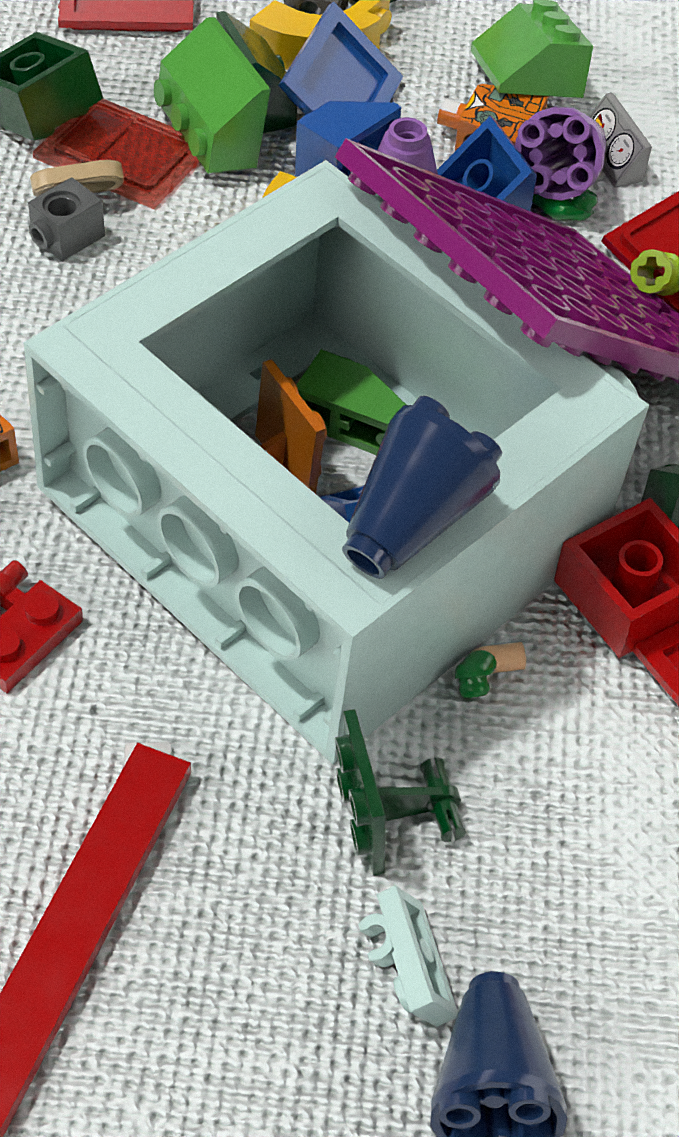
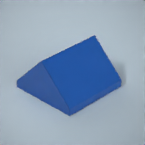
M489 116L437 169L438 175L531 212L537 175L498 122L492 116Z

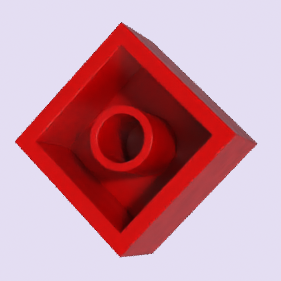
M651 498L564 541L554 577L556 584L619 659L631 653L635 644L679 623V529Z

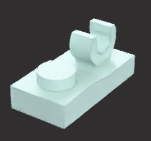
M396 885L376 894L382 914L368 915L358 924L360 931L370 937L377 936L384 931L386 932V939L383 945L367 953L369 960L380 967L395 964L399 976L393 980L394 989L401 1005L408 1013H412L437 1027L457 1018L458 1011L422 902Z

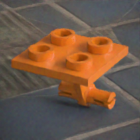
M272 359L262 362L255 436L262 444L260 447L316 494L318 478L322 472L323 444L327 438L325 423L321 415L316 411H312L299 395L295 382L290 377H285Z

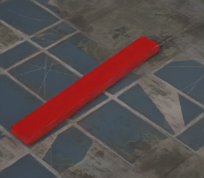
M140 743L135 745L0 993V1137H4L192 773L191 762Z

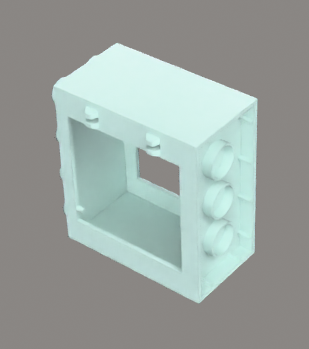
M325 160L23 343L38 488L327 760L335 764L338 761L335 737L344 735L343 711L356 710L363 738L365 739L555 582L554 577L564 541L612 517L649 404L638 396L631 381L618 369L609 365L597 366L583 354L580 357L574 356L554 342H552L549 348H546L528 338L520 330L523 321L514 313L512 315L505 314L489 304L483 298L487 289L479 282L473 284L455 274L447 266L451 260L448 255L443 251L442 253L434 252L417 241L413 236L417 228L410 223L404 224L388 215L380 208L383 199L378 194L374 196L362 191L348 180L347 175ZM323 349L367 366L407 405H413L419 396H428L437 400L446 408L451 420L460 424L470 433L478 431L488 435L500 446L502 456L496 463L500 470L499 485L493 493L395 571L389 570L383 579L367 575L354 566L343 554L342 547L348 540L346 530L349 522L234 424L258 408L262 362L272 359L285 377H290L296 382L303 376L319 351Z

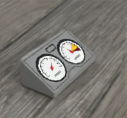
M612 92L606 93L589 115V117L599 123L606 136L602 171L614 187L643 182L652 146Z

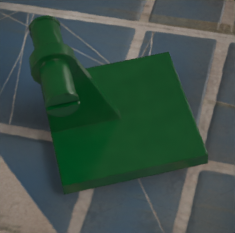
M356 710L343 711L344 735L335 737L336 753L340 766L336 768L337 782L342 802H350L354 819L350 820V829L357 856L368 855L373 876L385 873L386 821L430 812L435 814L442 841L451 842L452 832L455 841L463 838L466 830L463 827L457 808L461 803L458 788L450 785L444 760L434 757V768L431 759H427L420 764V770L423 773L426 787L377 788Z

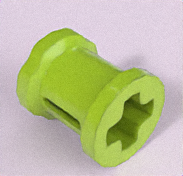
M654 249L643 251L632 262L630 270L632 282L642 292L663 296L674 295L679 291V256ZM664 267V276L654 279V270Z

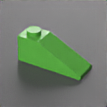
M323 349L319 351L296 385L299 395L309 408L321 415L328 437L377 455L390 420L401 407L407 405L367 366Z

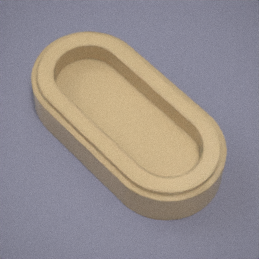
M98 160L47 168L37 171L30 176L32 192L36 197L71 177L92 193L116 189L124 182L122 164L115 160Z

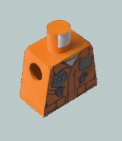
M480 84L477 85L467 104L445 98L439 109L437 124L457 130L456 151L489 116H492L515 145L521 124L529 120L537 112L546 109L548 96L499 93L494 85Z

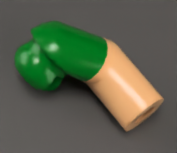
M515 642L482 646L470 652L455 669V679H459L460 695L463 698L486 696L490 690L487 681L488 675L524 670L526 667V654L523 643Z

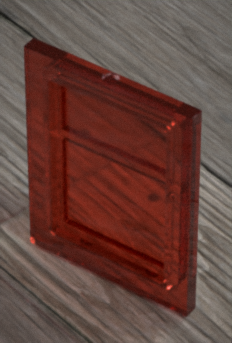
M102 99L89 107V111L85 115L70 119L60 125L51 136L47 137L33 151L34 159L53 167L98 160L118 161L122 164L124 182L120 187L110 191L151 209H155L200 162L196 156L192 155L189 144L185 142V137L181 131H176L169 125L106 99Z

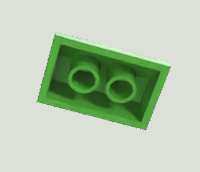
M533 0V4L519 3L472 42L470 51L499 93L584 98L593 45L581 32V29L558 6L557 2L552 0Z
M208 17L161 60L159 79L154 82V98L157 105L162 107L171 120L173 128L181 134L188 144L192 155L197 157L208 174L257 168L271 89L215 17Z

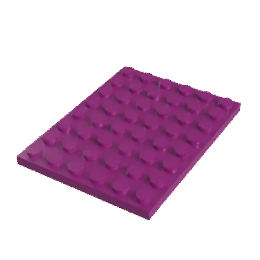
M345 138L335 158L351 171L348 180L370 195L375 196L378 194L383 199L380 208L388 215L404 224L410 222L417 228L413 234L417 241L434 252L442 253L443 251L448 255L451 260L447 266L455 274L470 283L476 284L479 282L487 289L483 298L489 304L505 314L512 315L514 313L523 321L520 330L528 338L546 348H549L552 342H554L574 356L580 357L584 351L605 365H609L614 360L632 373H637L641 368L657 380L664 381L666 377H669L679 384V313L655 293L650 294L640 291L637 285L632 282L629 272L577 230Z

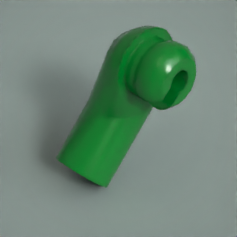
M587 189L581 195L565 200L547 199L539 194H534L532 203L553 219L585 221L594 214L592 209L598 203V197L594 192Z

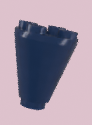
M419 396L413 405L401 407L388 424L346 530L348 540L342 547L343 554L362 572L378 579H383L389 570L395 571L494 492L500 483V470L496 464L502 456L500 446L488 435L478 431L470 433L460 424L451 420L446 408L431 397Z
M491 971L475 976L469 983V989L463 995L432 1096L430 1112L431 1129L436 1137H562L567 1123V1105L524 991L520 989V984L515 977L504 972Z

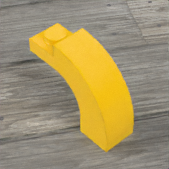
M273 0L250 19V29L265 38L274 54L281 56L285 70H288L322 15L301 12ZM359 0L343 12L379 49L380 34H383L388 29L392 18V13L389 10L390 0Z

